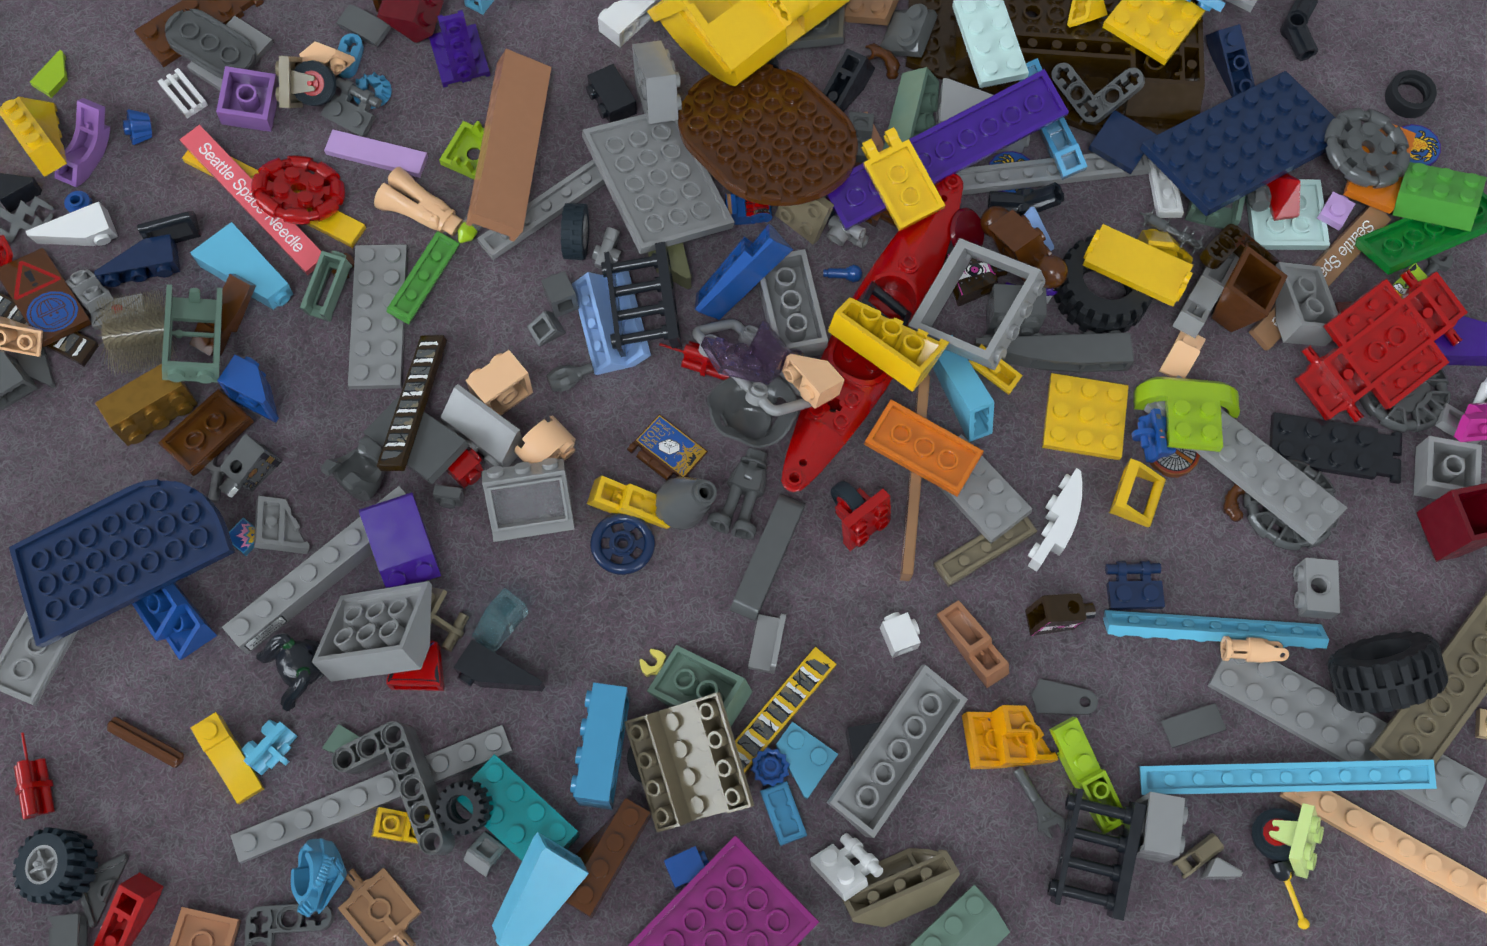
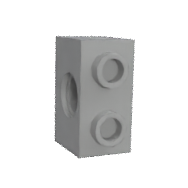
M1303 559L1295 567L1293 573L1294 581L1298 582V592L1295 593L1294 606L1298 608V616L1320 619L1334 618L1340 613L1338 560ZM1311 584L1316 585L1320 593H1316L1312 589Z

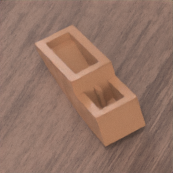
M959 600L937 614V618L944 630L986 688L1009 674V663L992 644V638Z

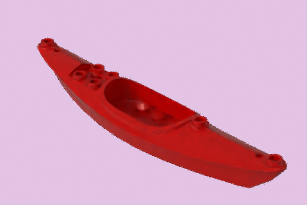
M952 174L935 185L945 207L898 231L859 286L853 299L858 300L869 283L874 281L912 313L906 326L909 328L910 321L942 269L951 240V221L954 214L960 208L964 183L959 175ZM873 294L871 295L869 302L889 319H894L895 317L900 320L901 317ZM831 335L828 346L820 360L828 361L844 378V383L837 397L816 409L811 406L800 411L786 454L781 478L784 488L790 492L801 491L823 471L862 424L893 379L833 335Z

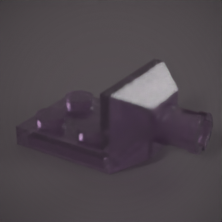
M762 321L750 346L744 343H730L720 337L715 339L704 337L701 343L702 349L718 374L761 382L769 385L780 375L787 355L804 356L801 350L788 348L782 338L766 321Z

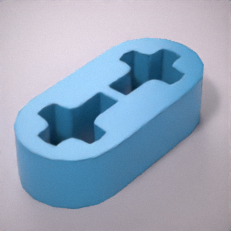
M347 34L340 40L338 50L355 57V62L338 74L342 78H351L357 73L364 51L361 38L356 34ZM356 43V46H353L351 52H349L348 46Z

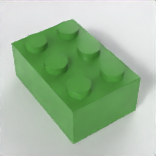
M1410 162L1402 180L1393 215L1471 232L1487 177L1474 173L1454 171L1448 168L1428 166L1423 163Z

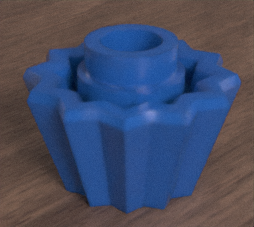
M128 109L126 111L127 120H123V130L125 135H130L132 145L152 138L149 114Z
M767 747L764 751H758L757 757L752 759L753 766L750 770L755 773L754 779L760 780L763 786L769 784L774 787L777 783H783L784 777L789 775L787 769L790 763L786 761V754L780 753L778 748L772 750Z

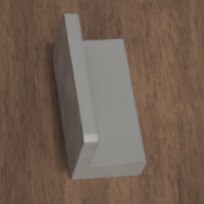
M781 613L780 618L758 615L748 669L775 674L786 614Z

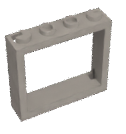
M959 238L908 326L915 331L921 329L928 332L927 336L937 341H940V339L948 341L949 344L946 350L995 370L1001 358L1005 359L1007 348L1011 341L1017 338L1022 322L1030 316L1037 296L1043 293L1042 288L1045 284V278L1042 271L1038 268ZM972 258L1027 279L986 350L932 328L933 323Z

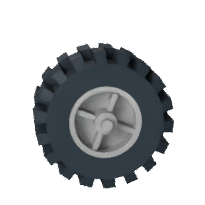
M46 827L44 830L39 829L34 832L33 836H28L25 839V845H20L17 851L19 852L18 858H15L13 863L16 864V868L13 870V877H16L14 885L16 889H20L19 894L23 898H27V901L41 904L69 905L72 904L73 900L78 901L82 898V892H88L91 888L89 885L90 881H94L96 877L94 870L98 869V862H95V858L98 854L97 850L92 849L94 846L93 841L87 839L88 836L84 833Z

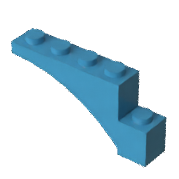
M1038 58L1026 63L1029 71L1028 77L1042 70ZM1064 117L1039 130L1049 156L1054 159L1062 180L1087 169L1088 166L1079 144L1075 140Z

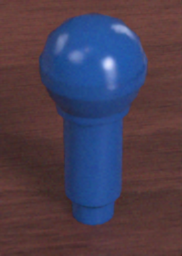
M851 265L846 268H828L823 270V277L845 278L851 282H858L862 277V270L857 265Z

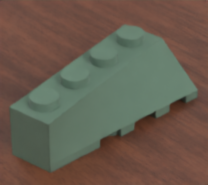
M927 67L902 73L888 130L893 127L896 129L902 142L936 125L933 112H936L938 108L939 81ZM886 141L883 150L889 147Z

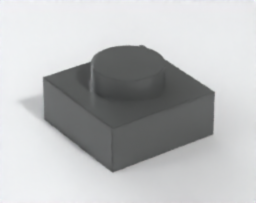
M442 485L434 486L433 496L436 503H439L441 507L453 509L455 506L463 507L465 496L461 488Z

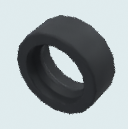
M1406 70L1398 73L1388 85L1385 92V102L1396 115L1404 118H1417L1422 116L1434 103L1437 96L1436 85L1425 73L1417 70ZM1400 85H1410L1417 88L1423 95L1424 101L1422 103L1406 101L1398 92V87Z

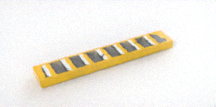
M817 647L809 653L735 740L744 773L753 765L752 759L757 757V752L764 751L836 667L837 664Z

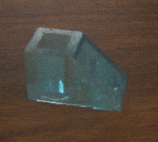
M504 588L486 608L471 637L479 644L495 652L528 615L529 611L526 604Z

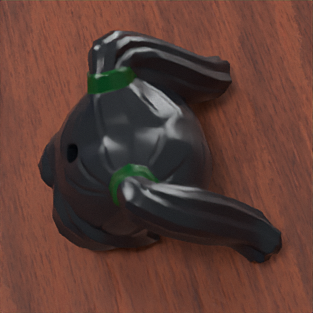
M281 633L274 635L268 641L264 650L257 653L256 659L261 663H270L276 659L277 671L282 680L289 686L281 697L282 709L287 712L295 707L296 699L305 692L308 685L318 678L321 679L324 674L312 663L320 644L319 641L309 639L294 640L288 634Z

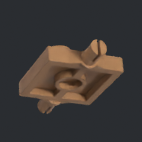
M382 868L375 876L363 881L355 869L348 871L350 874L347 873L346 880L354 890L338 909L367 945L386 946L389 942L397 940L401 946H408V944L415 946L416 943L405 931L422 911L385 868Z

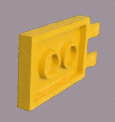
M893 127L885 131L886 135L883 136L889 146L888 148L878 152L873 140L869 139L862 143L861 149L868 158L863 166L895 225L901 231L942 210L945 204L910 140L902 142L896 129Z

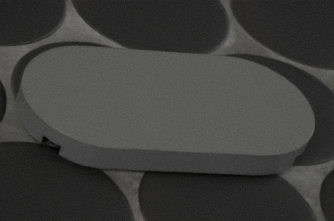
M189 9L190 11L185 12L181 10L174 13L167 20L165 33L169 46L178 54L216 77L223 79L225 66L247 70L254 68L256 53L250 40L207 13L198 9Z

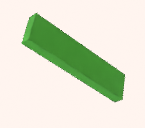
M437 231L387 307L386 312L410 324L455 254L460 243Z

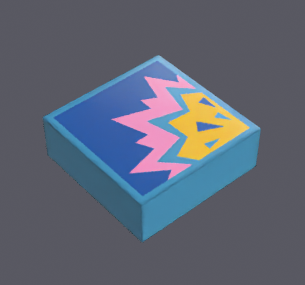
M242 518L229 531L233 546L243 555L247 556L254 548L255 527L245 518Z

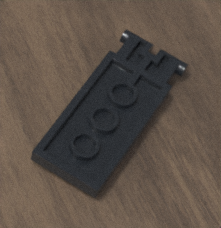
M1276 412L1271 415L1269 446L1285 459L1308 463L1310 468L1315 471L1320 470L1321 472L1370 480L1375 479L1376 476L1390 478V483H1401L1402 461L1393 458V456L1399 457L1402 455L1401 432H1392L1391 435L1379 434L1378 428Z

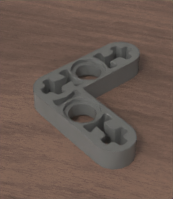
M1059 63L1052 70L1053 81L1082 119L1091 125L1105 119L1139 92L1145 84L1143 73L1137 68H1129L1093 95L1069 64ZM1061 70L1064 72L1069 70L1067 76L1073 82L1069 86L1063 78L1058 80ZM1130 75H1132L1133 77L1139 75V77L1137 78V85L1134 86L1131 83L1128 86H1126L1125 89L1128 92L1124 94L1123 90L1121 89V87L1118 86V84L1122 83V85L1125 86L1129 83L1128 77ZM1077 87H1081L1085 91L1084 96L1080 100H1074L1071 97L1072 91ZM1111 90L1119 92V99L1114 103L1106 101V95ZM1088 102L1093 109L1098 107L1099 109L1096 110L1097 116L1094 118L1092 116L1086 117L1089 112L1083 104Z
M299 904L255 907L250 910L246 917L245 946H254L259 942L265 943L266 946H275V934L327 930L334 921V912L326 905L322 913L327 914V919L322 920L321 925L318 926L317 921L305 920V916L297 912ZM288 911H296L298 914L297 923L293 927H286L283 924V916ZM260 912H262L263 916L268 917V921L262 924L261 932L264 934L268 933V938H252L253 933L259 934V925L254 924V918H258Z

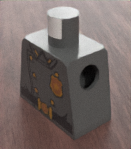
M245 433L220 467L228 475V478L219 489L231 498L241 487L252 492L283 460L264 444Z

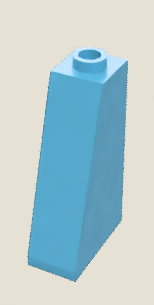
M232 222L190 252L201 268L225 282L229 274H236L255 284L256 287L252 298L273 310L278 306L285 305L293 295L289 284Z
M945 349L933 366V369L967 440L971 442L992 434L994 400L968 359Z
M539 832L536 833L492 924L497 937L496 942L499 946L530 945L589 874L580 857Z

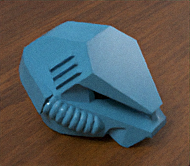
M322 838L308 840L299 851L298 868L291 870V889L299 904L297 912L307 918L315 911L318 914L322 912L347 876L341 855L332 841Z

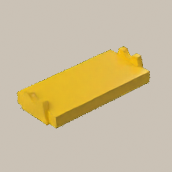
M1104 224L1100 230L1097 229L1083 257L1085 259L1083 266L1172 307L1176 301L1180 300L1193 274L1190 272L1193 267L1192 264Z

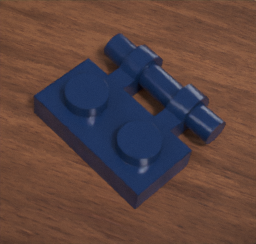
M1149 560L1140 561V563L1126 564V561H1116L1115 564L1105 565L1106 575H1116L1117 580L1106 584L1109 610L1163 609L1165 607L1162 580L1151 581V574L1161 573L1160 563H1150ZM1127 574H1140L1141 581H1127Z

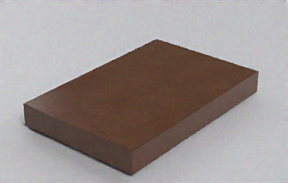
M217 389L158 443L191 475L196 476L254 421L222 391Z

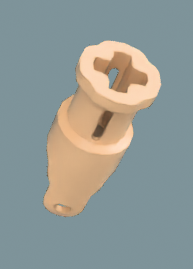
M1224 636L1221 640L1220 651L1223 661H1229L1232 658L1245 659L1246 662L1263 663L1285 661L1289 657L1288 650L1283 648L1282 643L1278 641H1268L1267 639L1247 637L1245 640L1231 639L1229 636Z

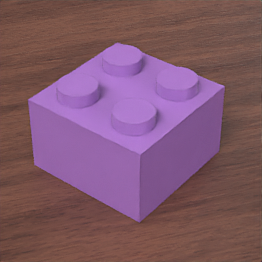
M225 66L216 110L221 124L271 132L277 106L276 88L279 87L276 74Z

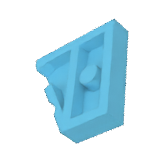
M791 722L776 744L780 753L786 754V761L790 763L788 770L792 777H794L803 797L808 799L838 756V753L794 722Z

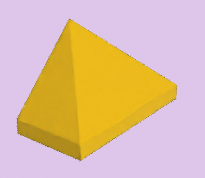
M1072 0L1067 25L1074 27L1108 15L1104 0Z

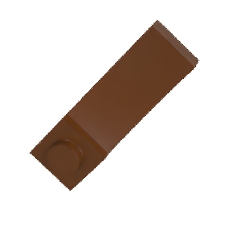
M229 274L223 287L220 355L223 354L231 332L238 331L256 287L255 284L236 274ZM198 322L194 332L214 333V323ZM191 338L189 343L191 346L213 356L214 338Z

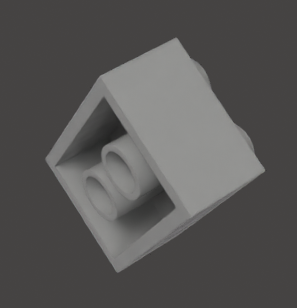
M661 40L632 44L635 88L648 123L678 120V110L682 109L681 97L677 95V87H680V76L678 72H675V64L670 59L669 49L664 48Z

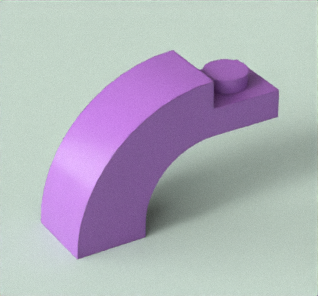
M85 98L77 100L76 128L70 144L65 149L67 164L55 170V179L78 187L90 177L102 159L109 140L110 126L104 124V106Z

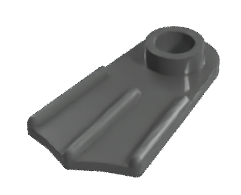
M1039 679L1036 688L1031 694L1036 713L1088 715L1093 713L1098 706V699L1092 691L1044 679ZM1080 699H1088L1090 705L1088 707L1081 706Z

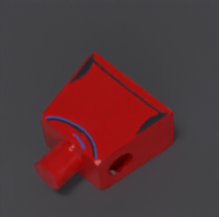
M430 641L429 650L420 670L388 674L386 683L391 690L444 691L441 647L438 642Z

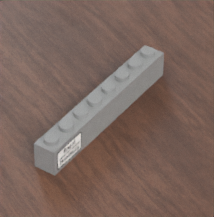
M398 486L378 503L405 495L406 493ZM361 517L356 519L222 626L247 655L373 554Z

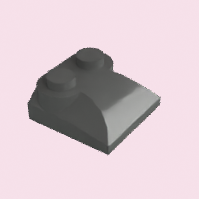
M915 4L909 9L894 10L880 46L890 50L893 55L922 57L937 19V13L935 10L927 9L923 4Z

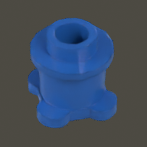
M83 191L71 192L64 201L65 208L70 213L92 204V199Z

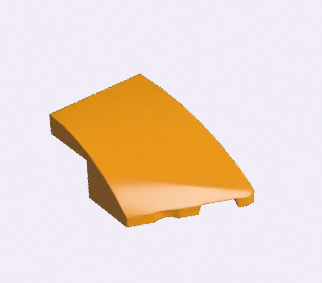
M1002 705L992 712H966L962 714L971 769L1009 768L1052 763L1058 760L1057 754L1055 752L1051 753L1043 740L1044 733L1034 722L1027 706Z

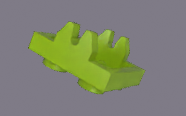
M463 121L439 159L442 166L474 180L478 159H469L467 153L471 149L480 150L484 128L479 121H476L474 125Z

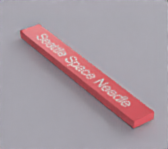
M200 125L179 139L186 149L307 275L314 271L321 250L296 224L286 223L278 217L274 219L258 207L256 199L253 198L251 193L252 179Z

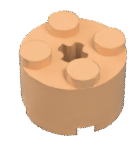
M552 415L549 416L550 422L544 419L534 426L522 438L525 442L523 447L520 448L517 445L514 452L523 462L529 463L542 462L547 458H564L566 460L576 450L573 447L576 439Z

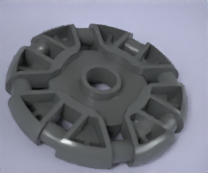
M1351 108L1339 113L1337 118L1331 120L1325 132L1324 141L1327 143L1325 150L1333 167L1336 170L1339 169L1345 175V179L1365 188L1373 186L1374 189L1391 186L1398 182L1399 177L1404 176L1410 163V153H1407L1409 144L1399 126L1395 127L1390 122L1391 118L1373 109L1363 111L1362 108ZM1382 129L1383 131H1385V132L1388 134V136L1386 137V136H1385L1381 131H1379V130ZM1362 145L1366 146L1370 150V153L1365 152L1362 148Z
M1440 369L1390 408L1391 411L1389 413L1381 408L1382 404L1372 391H1369L1359 400L1365 411L1370 416L1374 415L1380 420L1379 424L1397 432L1405 433L1406 430H1412V432L1416 433L1436 425L1441 411L1444 410L1443 405L1445 403L1450 405L1451 392L1447 388L1449 384L1448 378L1444 370ZM1430 385L1436 387L1437 391H1430ZM1426 404L1430 406L1431 411L1425 407ZM1411 413L1412 420H1407L1406 415Z
M1286 459L1335 497L1334 493L1336 490L1320 470L1317 472L1310 468V464L1299 460ZM1247 492L1243 495L1244 508H1247L1249 514L1247 519L1254 531L1261 538L1264 539L1266 537L1273 542L1272 545L1285 550L1299 551L1301 547L1310 549L1318 546L1328 539L1331 535L1330 530L1332 527H1336L1338 522L1337 519L1311 545L1303 537H1299L1298 533L1267 508L1263 507L1264 512H1259L1258 505L1262 504ZM1274 523L1283 528L1280 533L1272 529Z

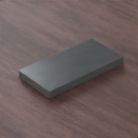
M400 395L363 432L365 436L370 437L381 448H383ZM424 412L406 466L433 484L469 447V444L459 435Z

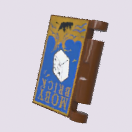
M660 414L627 448L630 453H633L639 446L641 450L636 457L666 481L673 474L678 477H687L708 453L706 449Z

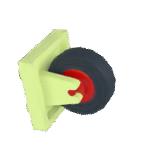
M1302 803L1299 818L1288 810L1278 808L1261 813L1252 826V838L1256 848L1263 856L1277 861L1289 859L1295 871V876L1307 879L1309 870L1314 871L1316 866L1317 854L1314 853L1316 843L1321 844L1324 827L1320 825L1321 817H1318L1315 806Z

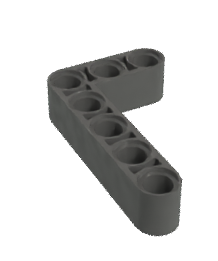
M388 722L335 750L332 755V766L338 772L360 774L388 760L421 851L427 855L437 856L448 855L452 852L455 846L454 834H451L452 830L446 831L444 829L445 823L440 824L438 821L441 815L436 814V809L440 807V805H436V801L440 796L414 727L400 722ZM401 730V738L397 742L396 735ZM376 742L377 748L375 753L373 754L372 746ZM352 755V763L348 766V758ZM410 756L411 763L409 767H406V759ZM419 782V783H420V791H419V793L416 795V793H415V786H416V784ZM427 809L430 810V818L428 819V821H426L424 817ZM436 836H439L440 844L436 849L434 840Z

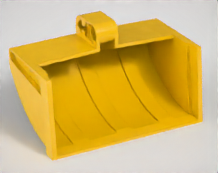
M661 0L647 10L654 22L660 21L678 45L702 68L719 80L729 85L737 86L850 0Z

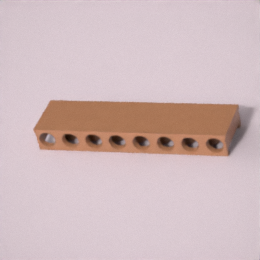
M505 49L496 65L466 225H479L507 235L509 240L514 242L520 233L523 232L551 67L508 49Z

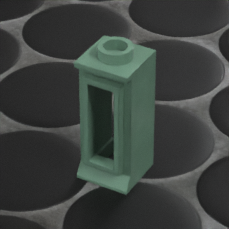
M334 250L331 253L321 251L300 306L307 315L331 322L350 268H352V265L346 259V255ZM331 269H335L337 272L324 306H319L318 303Z

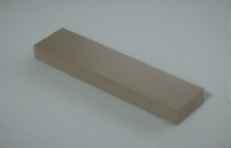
M1026 517L992 544L981 534L938 560L933 566L946 585L950 587L1035 535L1037 530L1029 518Z

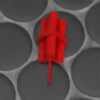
M689 341L685 345L684 350L672 348L662 343L659 344V346L682 352L684 358L681 367L699 372L700 376L705 377L709 375L721 380L730 377L713 358L700 354L698 350L700 344ZM721 351L733 364L735 363L737 355Z
M21 733L25 760L18 761L17 765L14 766L17 782L15 795H19L23 820H28L36 816L55 812L51 787L54 785L53 780H49L46 758L29 761L24 733Z

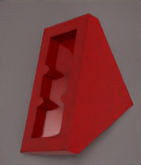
M1287 173L1266 184L1270 188L1272 196L1269 208L1273 220L1297 218L1300 215L1301 180Z

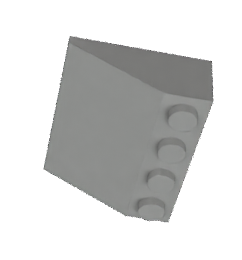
M426 581L341 595L312 663L331 682L420 670L430 647L432 584Z

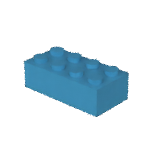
M593 683L592 691L587 690L585 707H587L588 716L587 719H582L580 735L583 736V746L577 747L575 764H578L579 769L578 776H572L570 792L573 793V797L578 805L613 810L626 729L624 722L627 721L630 704L627 687Z

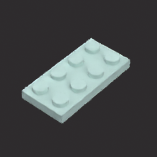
M953 0L952 7L979 87L983 88L1028 78L1029 71L1004 0Z

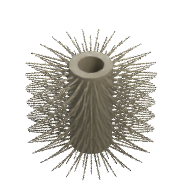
M133 293L130 298L129 309L127 301L123 299L124 308L122 305L121 310L123 295L119 304L118 296L116 300L117 306L114 304L115 297L112 302L113 308H111V312V300L108 306L105 303V311L104 299L103 304H101L102 311L100 310L101 316L102 314L104 316L102 324L100 323L102 335L98 336H102L103 341L101 343H104L106 355L108 350V370L109 357L111 363V356L113 368V358L115 362L114 374L117 370L116 362L118 365L117 374L121 365L122 370L124 369L123 365L127 366L125 367L126 371L129 357L131 366L132 364L134 365L135 359L136 368L138 366L139 370V363L137 365L138 359L143 368L145 357L147 366L149 365L151 368L150 359L152 362L153 356L152 369L155 366V360L156 366H158L157 361L161 363L165 320V304L162 311L163 297L162 305L161 299L160 304L158 299V304L155 305L153 298L151 299V304L149 301L148 307L146 306L145 299L143 305L142 299L140 307L138 304L137 309L136 300L138 303V298L136 299L134 296V305Z

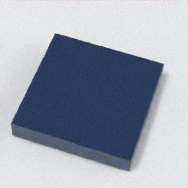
M1115 110L1101 128L1088 150L1131 175L1144 156V153L1140 150L1142 143L1157 134Z

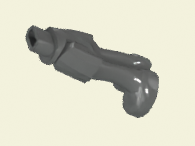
M748 448L746 455L741 457L740 463L735 467L727 481L730 490L722 511L713 512L708 516L707 524L711 528L728 534L741 495H745L739 517L732 529V535L747 540L754 538L757 530L750 520L757 497H762L764 494L767 453Z

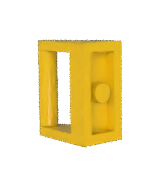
M1130 458L1124 467L1109 513L1145 527H1150L1166 479L1142 462ZM1136 476L1153 482L1143 514L1127 505Z

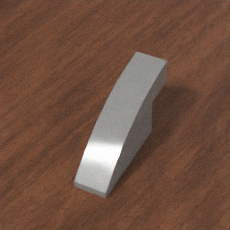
M1232 253L1218 269H1211L1205 266L1173 324L1174 328L1196 338L1222 294L1239 260L1236 254Z

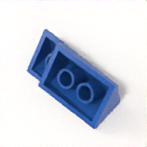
M770 224L764 228L753 243L744 236L696 293L695 310L720 320L793 250L792 247Z
M176 583L132 603L156 641L166 639L179 660L184 659L218 636Z

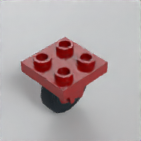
M841 481L832 487L830 492L836 504L835 509L837 511L835 513L842 520L843 544L850 551L856 546H863L869 540L870 535L877 530H883L890 523V495L884 489L870 497L861 488L856 490L845 481Z

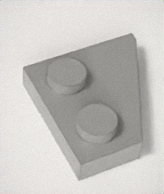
M258 496L256 500L254 548L307 554L309 543L307 541L304 542L299 532L300 526L296 518L291 515V508L286 499Z

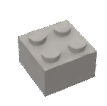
M1428 436L1416 446L1414 495L1438 499L1451 490L1481 484L1482 445Z
M1149 792L1137 799V803L1147 806L1136 858L1165 863L1179 857L1185 848V836H1182V826L1186 824L1188 818V808L1184 807L1185 798Z

